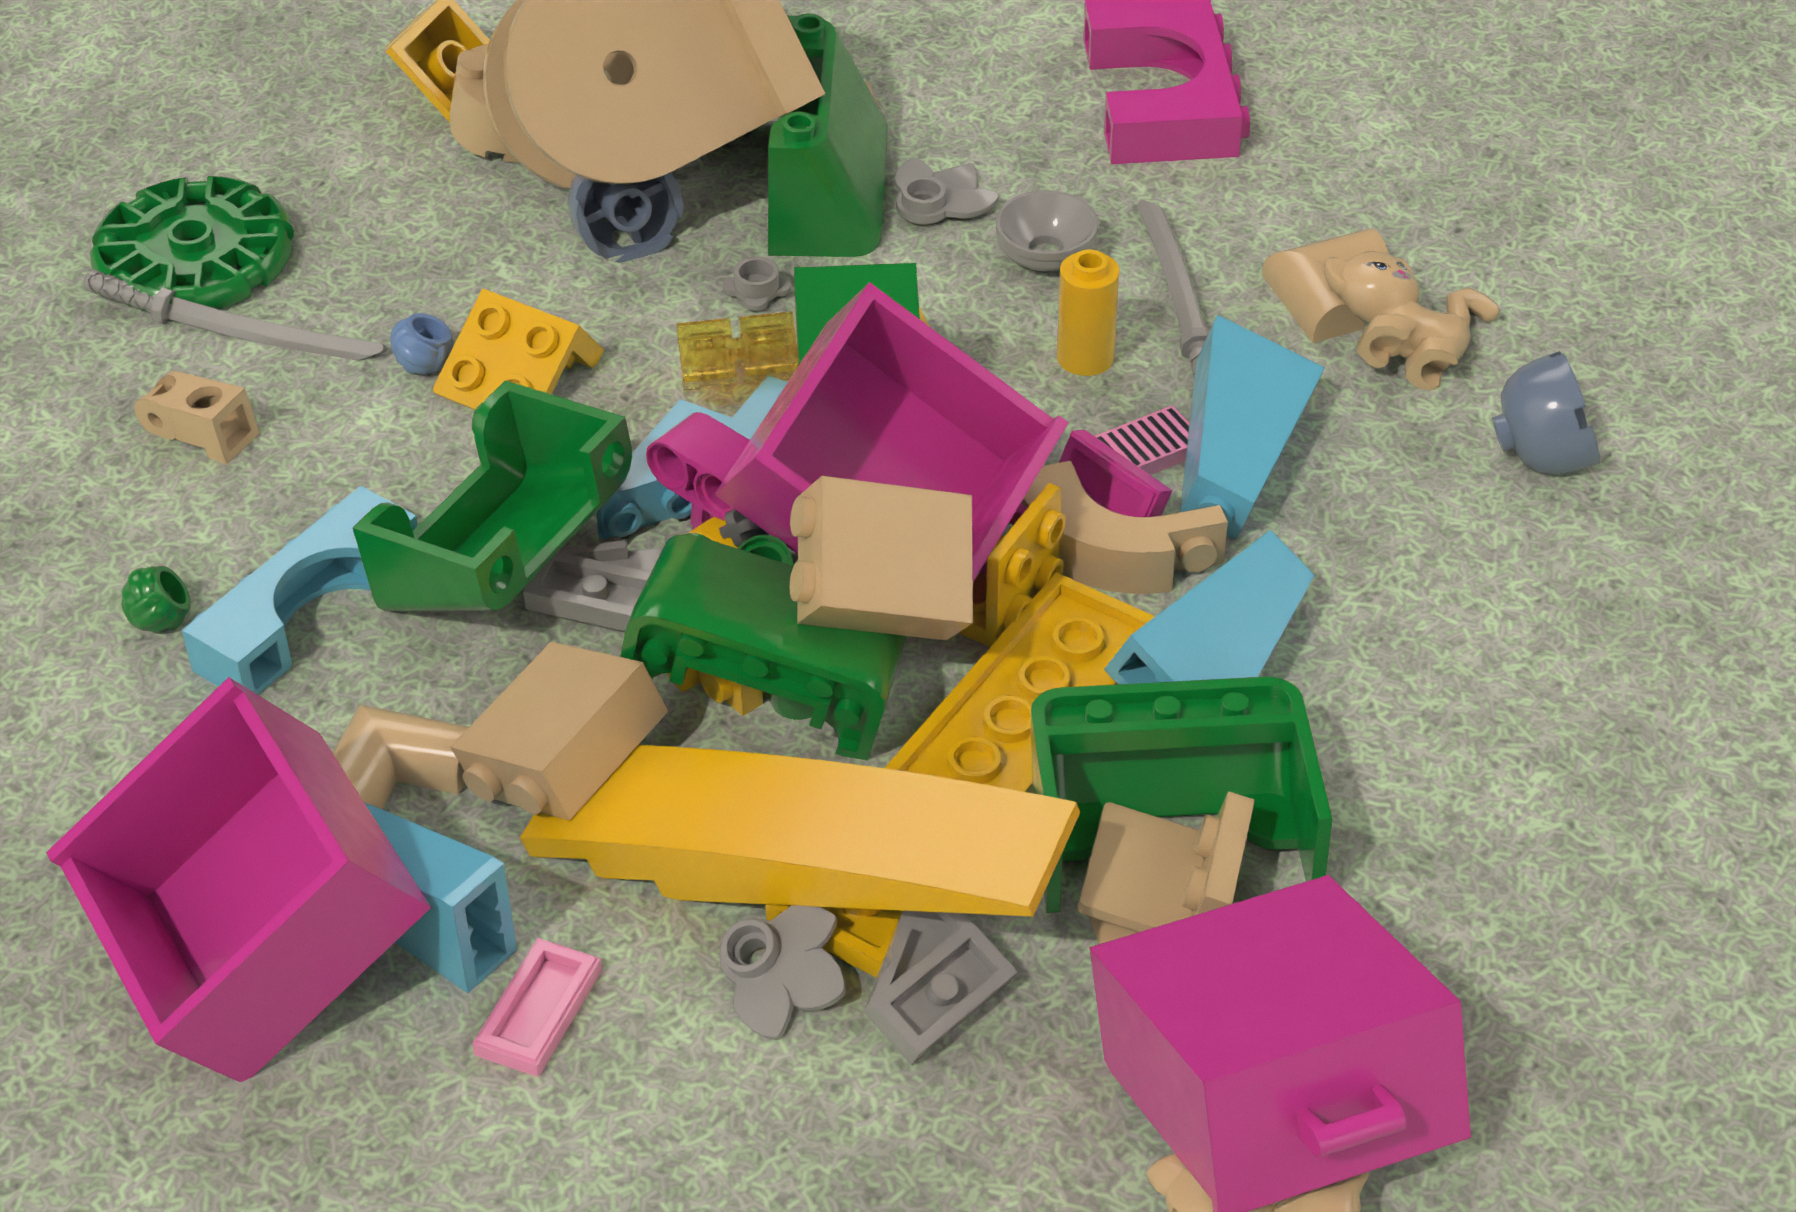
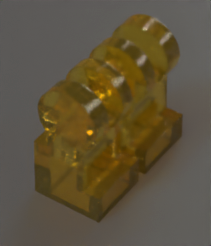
M793 311L741 316L738 318L740 335L738 338H732L730 318L676 323L683 391L735 384L737 379L736 364H738V368H742L743 382L746 384L764 381L768 375L781 380L790 379L798 367Z

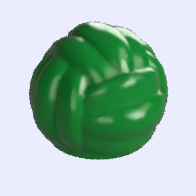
M166 566L137 568L129 574L127 582L122 588V610L130 624L137 629L152 632L176 629L183 624L185 616L189 612L191 599L187 587L181 578Z

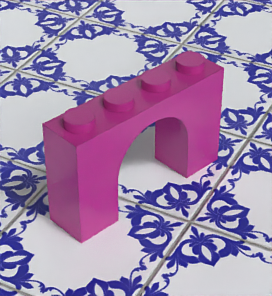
M1085 0L1083 42L1090 70L1158 67L1175 71L1190 79L1186 83L1169 88L1106 92L1104 136L1111 164L1239 157L1241 139L1249 138L1250 134L1248 106H1240V77L1238 74H1231L1230 43L1223 44V17L1221 13L1214 14L1211 0Z

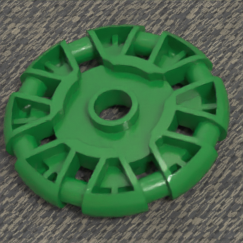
M208 176L207 181L189 182L187 177L146 187L137 191L136 199L129 203L122 201L113 207L102 219L92 237L93 247L90 251V262L92 269L101 271L105 275L109 274L118 277L119 280L124 279L128 286L132 285L134 287V290L140 289V293L145 292L152 297V295H156L164 287L175 291L173 297L220 310L249 299L252 288L259 284L267 287L278 277L289 261L293 251L291 240L294 237V228L290 216L281 202L269 193L261 194L259 187L254 184L222 176ZM199 202L206 203V205H190ZM240 265L242 268L237 271L235 267ZM170 297L169 304H172V297Z

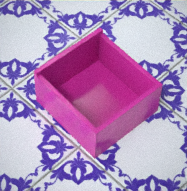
M869 282L826 323L719 486L715 495L767 533L782 540L796 554H798V537L792 535L790 527L792 507L795 499L821 476L972 495V580L974 582L979 572L987 577L988 556L1008 523L1010 522L1014 525L1026 511L1027 507L1021 504L1069 422L1060 415L1054 419Z
M230 677L211 693L46 852L50 861L60 866L155 1044L240 1083L259 1072L431 908L321 734Z
M1329 875L1089 947L1104 1060L1112 1075L1211 1198L1213 1212H1248L1471 1138L1461 1001Z

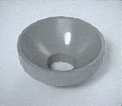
M1053 190L1027 192L1015 196L999 209L996 217L997 242L1001 250L1010 259L1023 267L1036 271H1059L1061 263L1068 256L1082 250L1094 249L1098 235V217L1094 209L1077 196ZM1049 243L1060 247L1061 250L1037 251L1031 250V248L1038 244Z

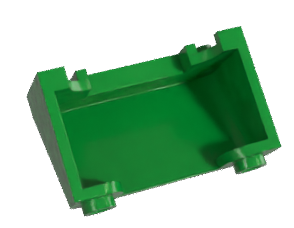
M816 14L787 15L825 94L782 115L771 127L768 147V256H864L873 252L879 246L881 240L888 131L887 121L835 27Z
M698 533L675 535L669 538L632 610L626 626L620 657L643 662L652 680L660 674L671 673L669 682L682 685L688 668L814 707L809 726L822 730L825 721L834 728L838 735V746L835 754L868 761L907 636L797 624V601H793L790 596V576L793 566L712 541Z

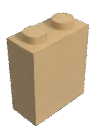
M821 476L795 499L791 511L790 527L792 535L798 537V561L794 564L790 576V596L793 601H797V624L948 640L973 623L972 495Z
M551 641L450 748L464 770L462 774L463 781L479 798L489 802L497 800L519 806L531 814L544 813L570 821L666 715L668 709L643 662Z

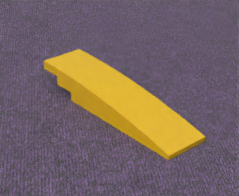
M638 745L570 821L544 813L534 814L521 834L520 840L529 856L586 859L595 876L605 879L651 880L655 882L662 896L681 901L1033 917L1079 817L1080 810L1077 802L900 770L761 753Z

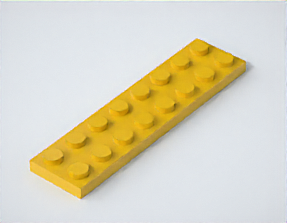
M1056 572L1036 594L1033 601L1021 611L1017 621H1013L884 768L1034 793L1031 748V706L1033 701L1041 693L1054 688L1117 684L1104 668L1130 635L1155 616ZM765 904L766 920L771 921L791 905ZM821 907L834 914L838 919L833 934L822 949L876 978L902 911Z

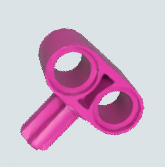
M702 412L692 413L651 443L646 451L647 464L655 478L666 488L692 503V530L712 517L725 520V513L734 509L717 497L715 493L750 441V439Z

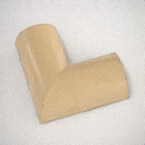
M1366 229L1276 252L1266 258L1263 264L1262 276L1312 343L1364 330L1365 321L1353 314L1339 294L1331 291L1325 278L1324 263L1330 257L1350 260L1365 251L1389 254L1385 241L1375 229Z
M359 705L333 754L362 800L380 809H383L396 782L460 794L465 784L462 778L464 770L450 747L469 727Z

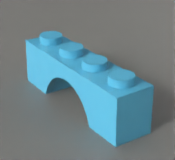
M359 486L340 503L332 506L325 515L299 536L290 540L278 553L252 574L244 577L237 586L206 611L198 614L190 624L182 629L191 670L218 687L230 677L257 695L293 666L285 627L289 619L300 607L316 597L338 590H371L352 527L378 504L392 502L363 486ZM405 510L413 531L418 526L416 515Z

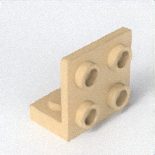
M1228 791L1218 816L1214 817L1206 814L1200 830L1115 803H1106L1100 816L1078 900V912L1141 932L1232 904L1255 800Z

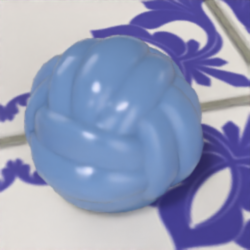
M424 313L412 314L408 318L400 320L393 327L390 335L391 350L396 357L397 363L402 365L404 370L410 374L418 373L424 376L442 370L454 343L449 327L440 319Z

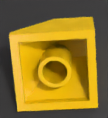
M436 0L415 17L386 46L385 52L450 123V108L457 58L463 51L489 44L490 39L455 0Z

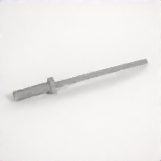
M1141 200L1137 208L1161 263L1183 334L1180 338L1181 355L1185 358H1190L1192 372L1195 375L1196 361L1210 330L1205 328L1186 264L1163 208Z
M91 269L84 280V289L95 294L99 293L103 297L116 299V301L126 305L131 304L132 307L141 310L145 309L146 312L151 313L152 320L166 324L170 319L248 341L357 361L375 357L387 351L383 343L283 326L173 297L175 291L164 287L151 297L148 293H140L138 288L137 291L134 290L132 285L128 286L126 280H119L118 277L109 274L105 275L103 272ZM170 297H172V304H169Z

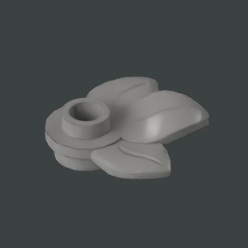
M911 158L897 169L894 176V183L899 190L896 198V210L903 219L912 223L931 224L941 221L946 217H976L991 210L999 200L998 192L977 188V172L973 163L933 172L921 160Z
M794 905L784 910L771 921L745 919L735 923L726 931L720 945V964L725 975L735 983L734 1010L740 1020L753 1032L765 1038L779 1040L788 1026L793 1008L802 1011L821 1010L833 1005L845 995L846 980L843 971L834 958L822 949L835 930L838 919L834 914L821 907ZM758 948H766L759 960L747 965L749 956L753 951Z

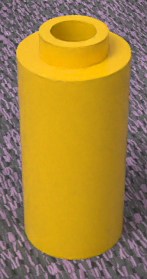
M1087 249L1072 254L1060 266L1057 361L1066 371L1081 376H1092L1105 372L1112 366L1115 358L1119 266L1114 259L1097 250Z

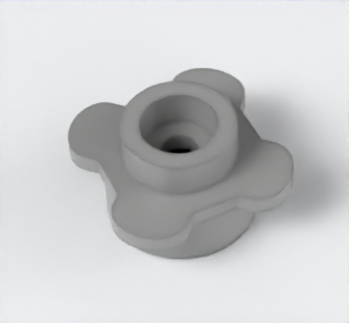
M749 257L741 260L734 267V277H728L723 282L724 293L729 296H736L744 301L745 308L749 310H762L767 307V302L777 296H785L791 291L790 280L785 277H779L778 265L765 257Z

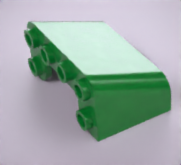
M505 380L476 408L473 414L472 431L481 464L429 516L412 531L405 509L386 502L372 508L352 527L377 607L384 611H491L502 609L509 604L615 494L626 480L632 461V445L626 417Z

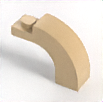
M1071 461L1043 466L1021 504L1028 508L1048 483L1062 488L1061 513H1064L1066 516L1065 528L1059 540L1058 558L1064 561L1062 575L1092 588L1127 594L1170 592L1173 588L1174 572L1184 570L1200 572L1212 565L1224 563L1228 521L1220 505L1156 517L1121 515L1103 508L1086 494Z

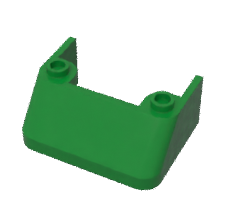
M1266 676L1061 687L1047 690L1033 701L1031 706V748L1034 794L1077 802L1080 810L1079 817L1044 892L1046 913L1060 912L1062 862L1077 861L1090 857L1104 805L1108 802L1156 817L1219 814L1228 791L1254 799L1246 839L1252 844L1266 849L1298 848L1305 880L1309 881L1326 876L1332 815L1303 696L1292 683L1281 678Z

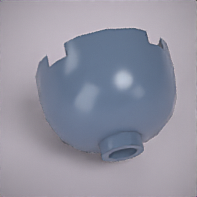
M671 172L658 178L631 184L601 183L576 175L572 180L567 201L571 223L584 244L591 251L604 258L623 255L616 261L617 263L656 254L667 247L674 237L671 231L676 225L677 217L682 218L684 209L681 187ZM615 230L627 232L633 242L637 244L622 247L612 241V233Z
M1561 351L1537 358L1520 367L1507 379L1500 394L1502 414L1492 417L1493 426L1503 452L1515 449L1525 466L1539 473L1555 475L1578 471L1600 463V454L1593 426H1587L1583 407H1586L1574 372L1564 353L1561 354Z

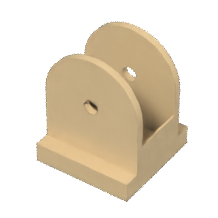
M516 0L500 19L487 47L483 70V90L486 107L494 129L504 146L521 165L546 182L569 190L572 180L576 175L588 180L609 184H631L658 178L825 94L780 0Z

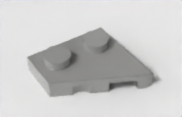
M678 534L664 535L665 543L669 538ZM626 540L604 542L590 548L579 546L563 547L527 584L523 591L525 609L625 632L632 610L663 547L628 551Z
M902 911L863 1012L912 1065L1009 984L1018 971L965 913Z

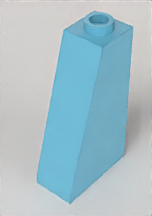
M1217 315L1196 361L1180 512L1220 505L1228 521L1226 536L1237 539L1325 367Z
M1269 530L1130 635L1104 670L1117 684L1258 677L1315 575L1272 530Z
M365 803L431 906L395 943L466 993H469L517 951L504 863L494 856Z

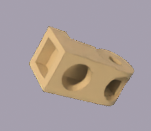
M170 371L165 374L148 394L143 395L136 401L134 406L135 415L146 431L170 441L176 438L178 441L202 447L205 449L208 458L225 465L234 459L259 434L245 388L179 371Z

